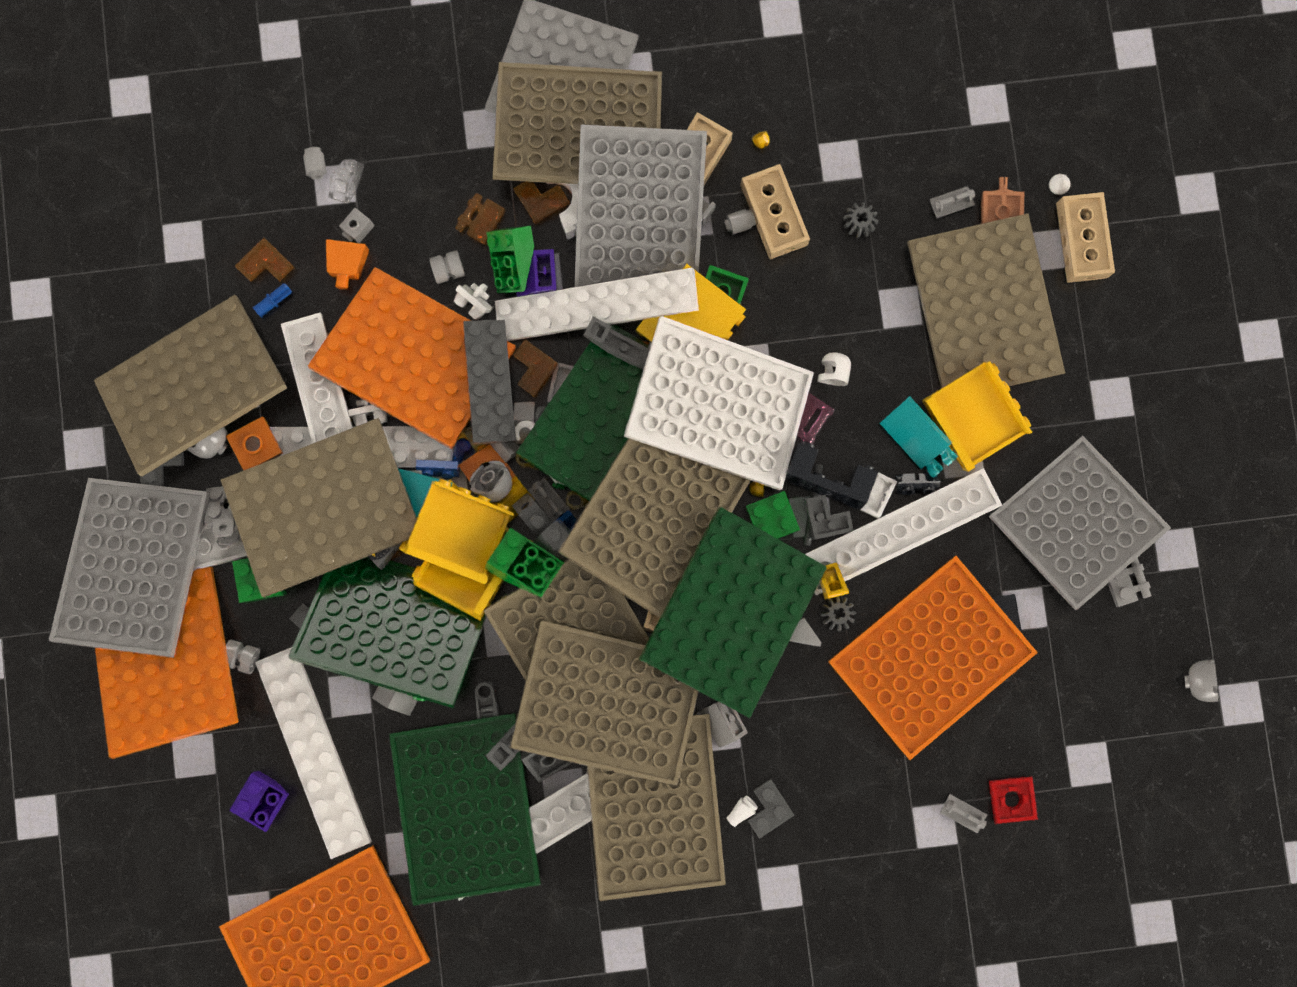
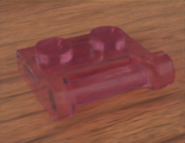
M808 392L797 436L805 442L813 444L815 436L827 418L833 415L834 409ZM819 408L822 411L809 432L806 433L803 431V428L815 410Z

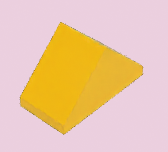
M837 562L825 565L827 569L820 580L824 599L848 594L849 590Z

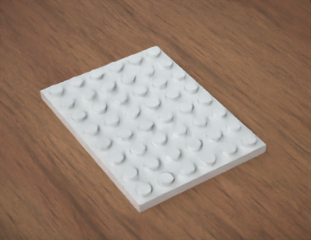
M661 316L656 326L624 436L781 490L814 372Z

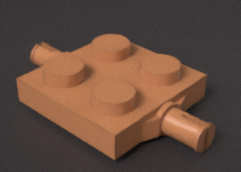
M1008 177L999 178L998 190L982 192L981 224L1024 214V192H1014L1007 189Z

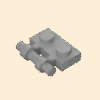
M1138 557L1131 563L1132 567H1126L1108 583L1116 607L1138 601L1136 595L1138 591H1141L1143 598L1152 596L1149 590L1151 586L1149 581L1146 582L1142 571L1144 567L1143 564H1140ZM1133 573L1135 574V577L1138 582V584L1135 586H1133L1131 578L1129 576Z

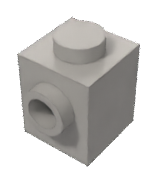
M354 208L339 227L343 230L342 235L348 241L352 242L354 240L360 243L374 227V224L368 217Z

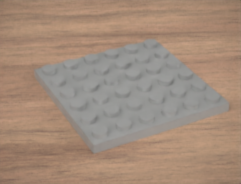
M524 0L502 62L628 70L639 35L534 0ZM498 73L485 106L486 111L496 114Z
M1084 436L1078 439L989 516L1075 610L1079 609L1171 529Z

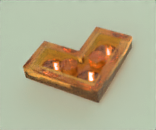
M524 181L513 188L535 224L569 204V200L559 184L543 194H540L534 182Z
M265 238L235 265L251 282L265 268L279 281L294 268Z
M524 340L513 356L528 366L529 369L517 385L536 397L559 363L527 340Z

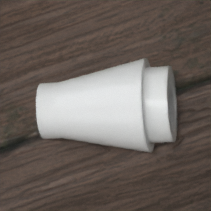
M746 795L744 798L741 797L726 818L731 825L736 827L739 823L754 815L758 807Z

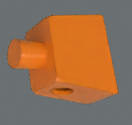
M326 240L327 273L331 277H337L336 288L347 290L349 279H360L369 253V249L365 244Z

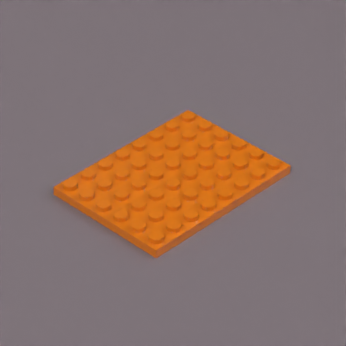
M375 267L308 364V368L450 449L454 447L471 420L463 321L471 320ZM507 341L509 360L516 346Z
M954 556L831 658L828 663L904 755L911 760L1038 652L960 559Z
M213 566L203 569L199 568L192 573L174 658L95 648L110 758H117L239 723Z
M374 845L219 926L248 987H383L430 961Z

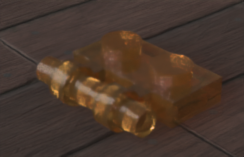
M476 193L473 199L468 201V207L464 214L459 216V222L455 228L462 232L465 226H469L467 235L486 245L488 239L486 232L494 231L506 210L489 199L486 200L484 205L480 204L483 197ZM474 211H479L475 220H471L470 218Z

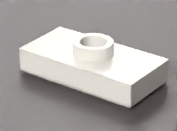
M878 472L868 502L860 510L879 519L897 481Z

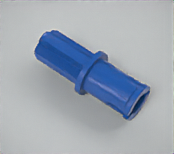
M282 284L270 295L267 293V297L255 305L253 309L262 318L272 308L278 307V303L291 294L292 291L286 284Z

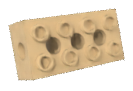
M697 112L687 130L707 131L706 143L708 145H706L705 185L729 146L733 133Z
M779 164L743 177L740 186L749 209L754 214L756 227L769 260L807 246L810 238L781 165ZM769 191L772 195L767 196L763 192ZM771 210H777L779 214H772ZM783 228L787 233H780L778 229Z
M1104 192L1063 196L1056 203L1067 283L1110 277L1115 273Z

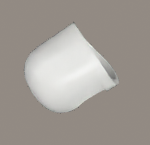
M836 352L825 355L821 362L825 366V373L818 375L817 382L835 386H847L851 370L850 359L846 355Z

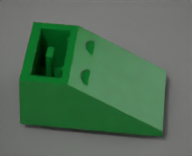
M531 226L504 228L486 232L497 293L524 292L534 250Z
M510 528L487 561L485 569L503 581L541 598L564 562Z

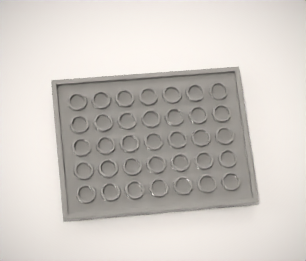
M581 124L575 287L681 270L686 264L699 273L707 131Z
M88 478L49 641L174 658L210 493Z

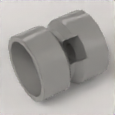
M457 250L446 253L445 257L438 255L430 258V264L437 284L448 281L449 277L456 279L465 276Z
M229 640L226 644L229 668L234 669L237 667L238 671L251 674L256 667L255 662L259 659L260 649L250 645L244 647L241 642Z

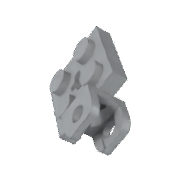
M223 486L206 488V492L210 494L205 511V526L207 528L212 527L213 534L218 538L220 545L236 544L240 534L230 505L227 509L223 506L228 503ZM232 535L230 539H225V536Z

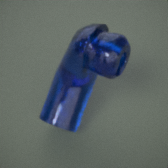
M459 438L454 447L452 461H458V464L462 462L464 451L470 448V442L465 438Z

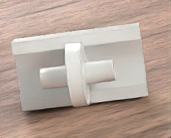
M473 283L470 287L465 284L463 286L459 285L456 288L458 293L454 302L462 308L468 302L473 304L474 306L468 313L475 320L480 319L485 313H490L493 309L485 301L489 298V295L485 292L487 286L484 283L479 287Z
M363 399L356 401L359 408L348 410L349 416L353 419L356 426L368 422L366 416L374 415V419L379 418L381 423L387 422V413Z

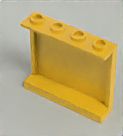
M686 264L683 269L692 267ZM695 270L699 311L663 317L728 340L733 334L730 331L734 325L739 326L746 317L743 315L746 309ZM659 317L644 319L635 332L652 342Z
M990 361L983 362L922 400L934 423L952 442L949 448L957 454L956 460L962 470L967 472L974 469V465L1024 434L1032 433L1029 428L1031 427L1029 420L1026 416H1022L1019 411L1021 407L1015 398L1012 399L1009 394L1010 388L1008 384L1000 379L998 367Z
M446 480L432 481L403 552L486 584L489 577L486 576L488 570L485 569L486 563L499 545L508 520L514 513L510 512V507L498 503L496 506L489 503L491 499L478 495V498L471 496V491L459 487L458 490L450 487L451 483Z
M424 561L421 567L417 566L412 575L415 586L480 621L485 614V608L490 606L504 582L488 571L486 575L489 576L486 584H483L427 561Z

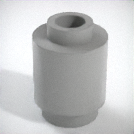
M319 147L305 149L303 159L306 175L311 177V179L323 178V175L327 173L324 153L321 152Z
M743 209L728 214L727 219L724 220L727 232L731 231L732 234L751 229L752 226L756 225L751 209Z

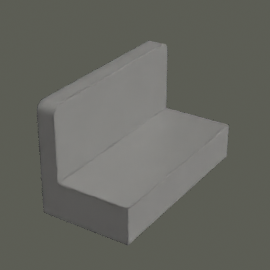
M718 701L700 710L701 714H709L711 734L719 748L737 741L748 733L737 711Z

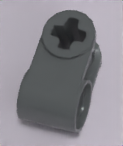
M490 681L481 682L475 689L477 719L500 716L495 685ZM481 686H488L490 688V696L486 697L480 693Z

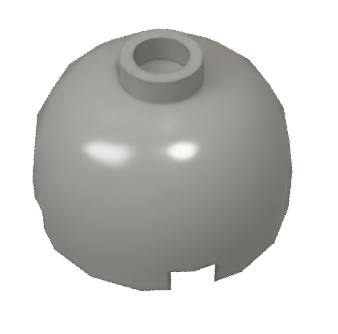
M225 427L196 443L194 448L191 446L187 450L205 459L212 458L217 453L221 455L228 446L225 444L227 439Z
M490 461V465L486 467L480 466L470 478V489L476 497L481 495L491 499L489 503L502 500L509 494L512 488V476L508 468L500 461Z
M1214 659L1194 663L1189 669V675L1184 676L1185 687L1190 688L1192 695L1200 701L1218 702Z

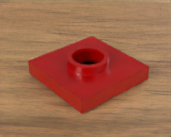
M1032 776L989 780L995 824L1038 819ZM1011 791L1016 792L1019 796V802L1014 807H1009L1005 803V795Z

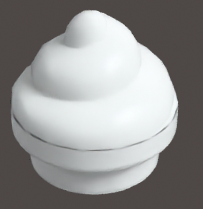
M1064 174L1053 176L1049 182L1050 190L1057 195L1065 194L1070 188L1069 178Z

